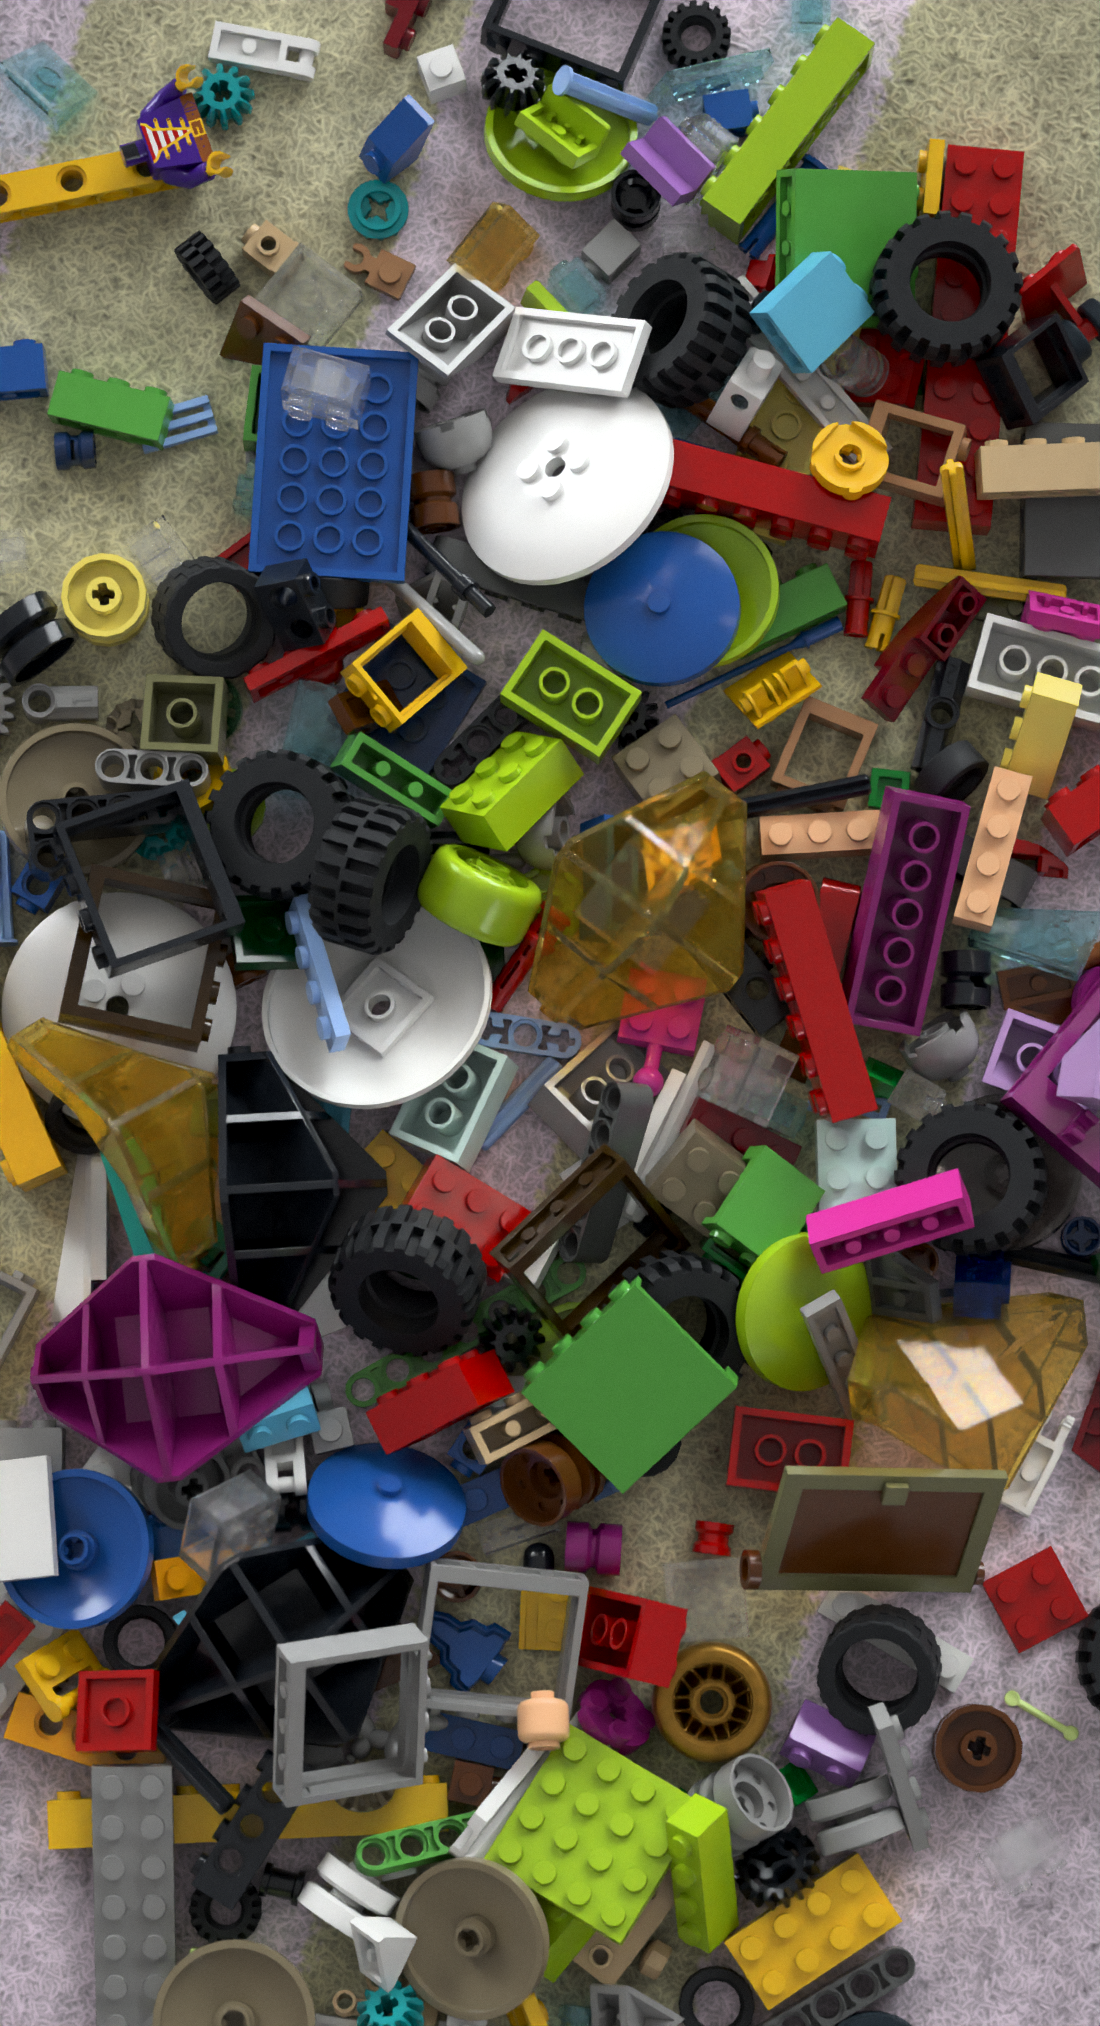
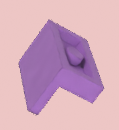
M666 116L659 117L644 138L628 142L620 153L672 206L691 201L715 170V165Z

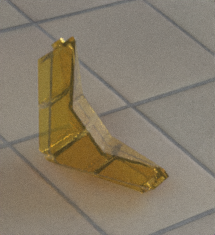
M702 771L568 839L554 858L528 986V992L542 1003L539 1010L555 1023H558L561 1019L574 1028L583 1030L730 991L744 973L747 803L706 771Z
M44 1017L13 1035L7 1045L11 1055L22 1067L74 1111L123 1182L154 1254L194 1270L200 1268L201 1265L198 1261L207 1256L212 1246L218 1242L214 1197L218 1170V1079L214 1073L158 1058L53 1022Z
M1045 1292L941 1304L942 1319L935 1323L877 1314L867 1316L847 1380L852 1418L874 1424L945 1469L1006 1470L1008 1480L1005 1490L1008 1489L1088 1346L1084 1300Z

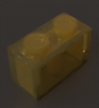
M492 202L446 261L451 266L456 263L496 292L508 283L510 273L516 265L532 253L533 244L540 235L510 205Z

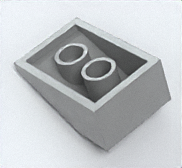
M454 263L387 329L385 335L447 380L483 358L507 334L516 307Z
M615 1020L548 1080L528 1104L581 1160L604 1086L611 1081L633 1083L635 1073L644 1067L646 1048L617 1042L620 1027L618 1020ZM660 1063L659 1071L665 1082L670 1072Z

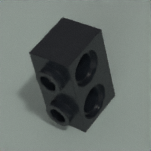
M307 558L265 566L253 588L284 652L325 644L337 623L333 607L328 604L321 590L320 579L313 572Z

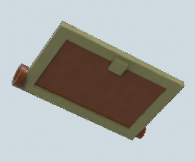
M785 1466L761 1551L744 1550L742 1552L739 1567L741 1586L744 1590L971 1593L973 1585H982L984 1582L985 1568L981 1560L1007 1484L1008 1476L1006 1470Z

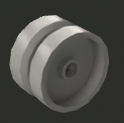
M887 1773L855 1782L851 1788L843 1786L805 1801L812 1822L821 1823L832 1819H837L838 1823L822 1829L816 1836L823 1856L847 1849L852 1851L883 1840V1837L905 1828L898 1807L888 1806L873 1810L872 1807L888 1800L894 1793Z

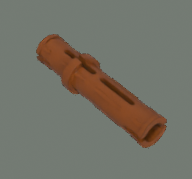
M711 398L697 404L694 402V406L684 408L717 433L730 440L731 443L738 447L737 451L742 455L747 453L759 462L780 467L787 457L788 452L762 435V430L757 426L751 427L749 425L738 442L706 423L717 403Z

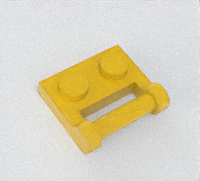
M79 1630L66 1632L14 1665L47 1717L53 1722H59L66 1718L70 1710L77 1706L78 1687L62 1697L56 1695L53 1688L73 1677L79 1671L110 1670L101 1665Z

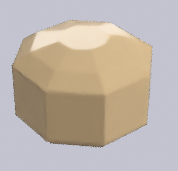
M659 1939L653 1940L645 1948L640 1958V1973L652 1980H657L671 1955L672 1947Z

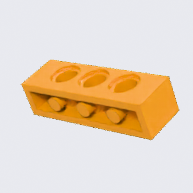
M31 1691L29 1693L18 1692L3 1737L92 1767V1764L166 1763L167 1760L157 1747L156 1752H137L136 1756L131 1760L123 1759L118 1753L76 1752L77 1706L70 1710L66 1718L62 1719L61 1730L55 1735H50L42 1727V1719L45 1712Z

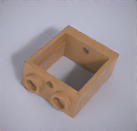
M876 399L868 425L876 429L884 439L886 438L891 420H895L952 437L943 465L946 464L948 459H953L954 462H959V460L966 461L972 439L967 438L966 425ZM887 472L884 480L877 487L881 490L943 508L945 506L941 475H939L936 486H932Z
M809 696L803 702L771 779L770 786L776 788L775 792L808 785L785 775L808 719L861 741L847 777L859 774L879 724ZM848 799L811 806V810L816 813L843 812Z

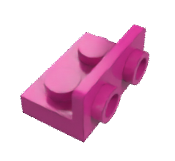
M1032 590L1028 591L1020 622L1030 624L1040 631H1056L1095 642V639L1100 640V605Z

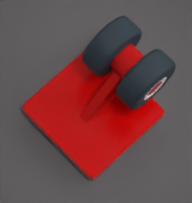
M1073 243L1067 249L1056 252L1050 258L1048 264L1036 274H1030L1023 279V286L1019 291V295L1022 296L1020 312L1024 325L1030 319L1047 316L1056 310L1064 319L1061 322L1082 364L1092 355V348L1089 342L1094 338L1100 342V302L1094 298H1089L1076 311L1068 300L1087 284L1080 248Z

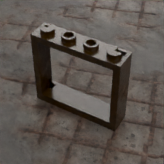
M93 863L91 865L87 884L97 909H99L103 886H109L213 909L215 912L212 925L221 922L209 891L206 888ZM79 923L57 1023L197 1053L201 1041L208 1042L213 1019L206 1018L208 1004L216 1005L220 982L213 980L216 967H224L228 945L221 944V939L207 946L191 1028L188 1029L78 1005L92 942L91 933H84Z
M603 1143L489 1253L554 1333L561 1339L566 1334L573 1338L583 1328L580 1325L581 1320L593 1308L598 1307L602 1310L603 1304L611 1302L608 1292L613 1284L618 1285L625 1280L621 1274L629 1266L635 1270L641 1267L639 1260L648 1255L659 1260L661 1251L673 1250L680 1255L691 1244L627 1161ZM620 1182L657 1230L562 1320L524 1272L611 1188Z

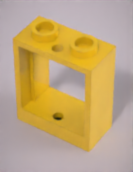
M417 608L340 673L345 678V685L348 690L356 697H361L370 708L373 720L379 726L386 727L391 733L405 723L468 667L422 611ZM402 634L438 679L399 712L363 669V666Z

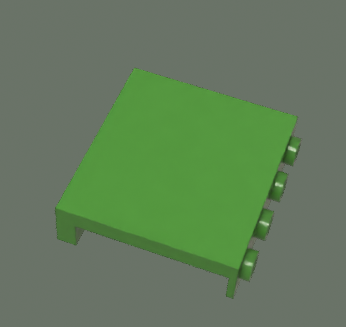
M804 168L777 170L775 287L812 252L831 251L842 259L846 266L845 272L853 283L859 285L868 296L867 302L870 305L873 297L869 294V283L874 274L872 271L876 261L889 239L894 237L897 230L906 223L909 225L913 224L916 219L917 201L919 198L917 172ZM918 266L913 271L910 280V287L914 299L915 280L918 276ZM871 315L859 328H877L880 320L878 316Z
M639 1276L630 1284L626 1280L618 1284L608 1295L612 1300L602 1310L598 1307L593 1308L581 1320L580 1325L583 1328L573 1338L569 1334L561 1338L551 1350L555 1355L545 1364L540 1360L536 1362L523 1376L526 1382L521 1392L622 1494L737 1388L739 1376L729 1366L723 1369L640 1286L642 1279Z

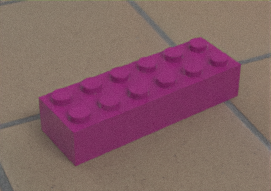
M885 786L842 982V988L853 1024L920 1036L971 808V806L961 800Z

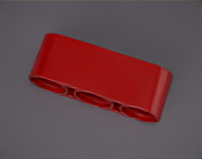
M823 877L819 894V910L840 978L861 886Z

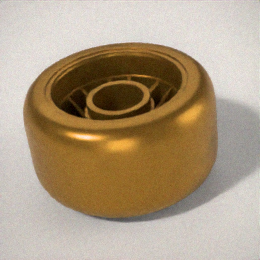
M703 1642L688 1646L679 1651L676 1657L677 1669L675 1675L671 1678L669 1688L654 1685L652 1692V1712L662 1737L677 1752L699 1762H726L745 1754L761 1739L771 1717L772 1693L764 1671L745 1651L726 1643ZM709 1690L717 1691L723 1700L721 1709L714 1714L704 1712L700 1706L701 1696Z

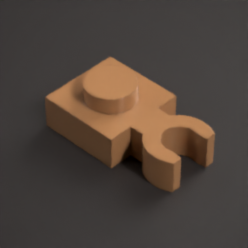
M354 243L353 251L361 254L363 261L357 265L345 261L344 268L346 271L355 275L368 274L365 280L366 286L400 301L416 270V265L381 249L378 257L375 258L371 256L366 246Z

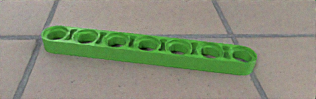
M559 1257L552 1262L541 1283L546 1289L545 1299L549 1304L554 1303L583 1285L586 1279L584 1263H574L580 1270L579 1279L573 1284H564L558 1279L557 1270L566 1261ZM512 1284L482 1301L473 1319V1323L477 1326V1335L488 1331L482 1325V1320L484 1318L492 1320L489 1316V1308L497 1301H504L509 1305L515 1304L518 1314L525 1308L530 1309L532 1315L537 1311L531 1303L525 1300L517 1286ZM477 1336L469 1343L459 1341L454 1346H448L447 1350L443 1351L442 1357L436 1362H428L422 1356L413 1357L412 1353L407 1352L403 1356L390 1353L348 1379L345 1389L347 1398L353 1405L360 1408L373 1406L377 1403V1397L393 1389H400L406 1386V1382L425 1372L429 1373L437 1369L438 1364L454 1356H460L482 1343L479 1342ZM395 1359L405 1361L409 1367L407 1378L400 1382L390 1380L386 1374L388 1364ZM359 1379H368L374 1384V1395L367 1401H359L352 1394V1386Z
M475 1811L368 1836L358 1844L354 1855V1864L363 1875L377 1877L455 1858L448 1852L450 1847L444 1846L440 1842L439 1833L444 1829H453L460 1836L467 1828V1823ZM406 1838L417 1839L422 1845V1852L412 1857L406 1855L401 1850V1841ZM368 1847L378 1848L384 1855V1861L377 1866L368 1865L362 1858V1851Z

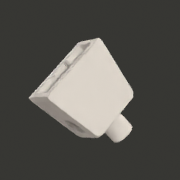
M750 347L728 381L706 423L739 442L771 392L784 368L783 364L777 361L769 351ZM738 394L747 399L748 403L745 408H738L733 404Z

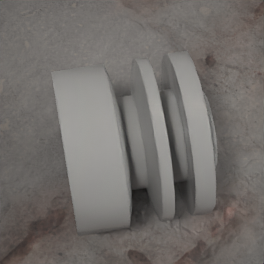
M747 1753L738 1756L722 1766L719 1771L707 1775L706 1778L694 1783L687 1793L691 1797L697 1793L728 1809L732 1858L743 1854L749 1848L758 1845L760 1841L786 1828L793 1815L792 1793L784 1775L772 1762L757 1754Z

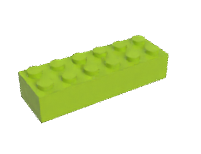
M839 17L835 19L831 26L824 24L813 39L812 43L815 47L808 57L802 54L790 71V74L793 76L786 87L780 84L774 90L768 100V104L771 106L763 117L759 114L755 116L746 129L745 134L748 137L741 147L734 145L723 161L725 168L718 178L712 175L700 192L703 196L699 203L701 206L700 220L736 245L740 243L775 196L777 170L793 169L798 165L871 66L875 42Z

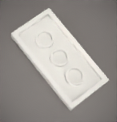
M516 307L492 377L499 383L628 398L652 327L645 320Z

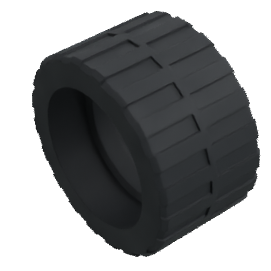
M200 556L197 559L182 562L180 566L175 569L173 568L167 574L168 576L163 582H160L151 605V625L154 627V635L157 642L163 647L162 650L180 666L196 676L234 679L246 672L249 673L253 667L260 661L263 662L276 638L273 627L253 588L259 578L254 573H249L244 567L234 561L230 562L223 557ZM216 582L230 584L240 591L246 602V622L241 634L230 646L221 651L203 653L195 650L187 643L182 632V615L187 602L198 590L206 585Z
M870 1604L849 1612L844 1619H840L834 1626L818 1662L817 1686H819L823 1704L827 1706L828 1712L832 1717L842 1723V1726L849 1730L857 1731L861 1735L876 1736L868 1707L881 1702L884 1703L889 1716H898L903 1732L905 1729L916 1725L924 1714L926 1715L937 1691L942 1673V1663L940 1659L941 1650L935 1640L936 1636L919 1616L916 1617L909 1610L902 1607H894L892 1604ZM866 1639H883L893 1642L903 1648L912 1658L917 1669L916 1683L910 1693L899 1699L891 1701L870 1699L856 1691L845 1677L843 1672L845 1653L853 1644Z

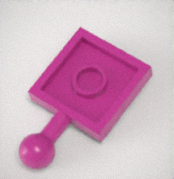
M632 965L617 1042L647 1048L644 1067L635 1073L633 1083L649 1085L653 1092V1097L660 1094L664 1086V1078L659 1071L662 1052L694 1057L708 980Z

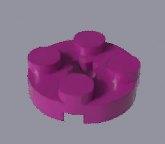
M614 1677L611 1681L606 1679L593 1681L578 1696L577 1703L580 1702L581 1709L577 1712L578 1720L585 1733L606 1746L611 1745L614 1748H618L617 1752L621 1755H629L636 1752L648 1740L650 1731L655 1726L654 1716L645 1708L641 1700L632 1692L630 1684L623 1678ZM609 1713L613 1714L616 1718L613 1719Z

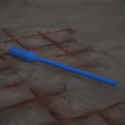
M838 616L804 632L800 631V634L790 643L664 703L667 709L793 649L806 647L809 649V646L844 630Z

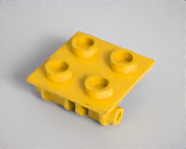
M787 652L761 665L724 689L723 692L746 718L759 729L775 720L779 715L797 703L807 699L809 695L822 688V685L810 673L811 668L804 658L797 660L790 652Z

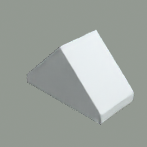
M355 1917L350 1921L360 1972L389 1993L394 1988L417 1937L390 1917Z

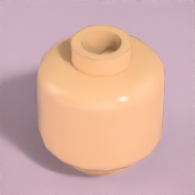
M539 1690L530 1692L531 1699L524 1700L517 1706L519 1740L528 1744V1750L550 1751L560 1749V1743L566 1741L570 1734L569 1707L567 1702L555 1698L554 1691Z

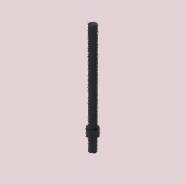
M408 520L407 541L452 585L451 590L462 601H468L485 618L491 616L496 606L479 590V584L468 573L462 574Z

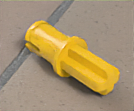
M886 575L884 577L876 608H872L870 612L873 614V619L867 641L864 644L865 648L871 650L875 648L876 651L883 652L889 645L895 622L900 621L901 618L898 615V611L906 586L905 579L896 575Z

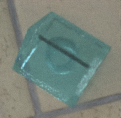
M44 42L0 62V79L2 84L56 134L98 93Z

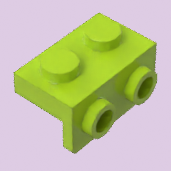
M552 84L548 85L541 101L520 111L514 122L517 127L525 132L530 140L542 145L554 155L559 163L571 169L597 157L611 129L609 124L574 97L566 94L563 96L555 95Z

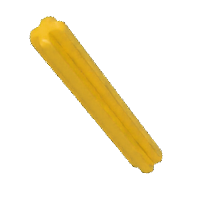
M948 459L946 464L940 467L953 568L972 571L976 569V560L964 469L961 462H954L953 459Z
M917 564L913 577V583L916 587L941 590L955 577L963 576L983 596L1021 602L1026 601L1029 590L1066 598L1067 594L1066 585L1060 583L926 564Z

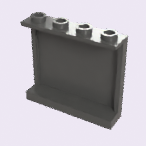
M1037 422L1034 425L1021 428L1020 445H1023V440L1031 438H1045L1047 444L1062 443V439L1067 437H1084L1085 442H1100V424ZM1100 496L1020 498L1019 578L1037 580L1038 578L1100 580Z

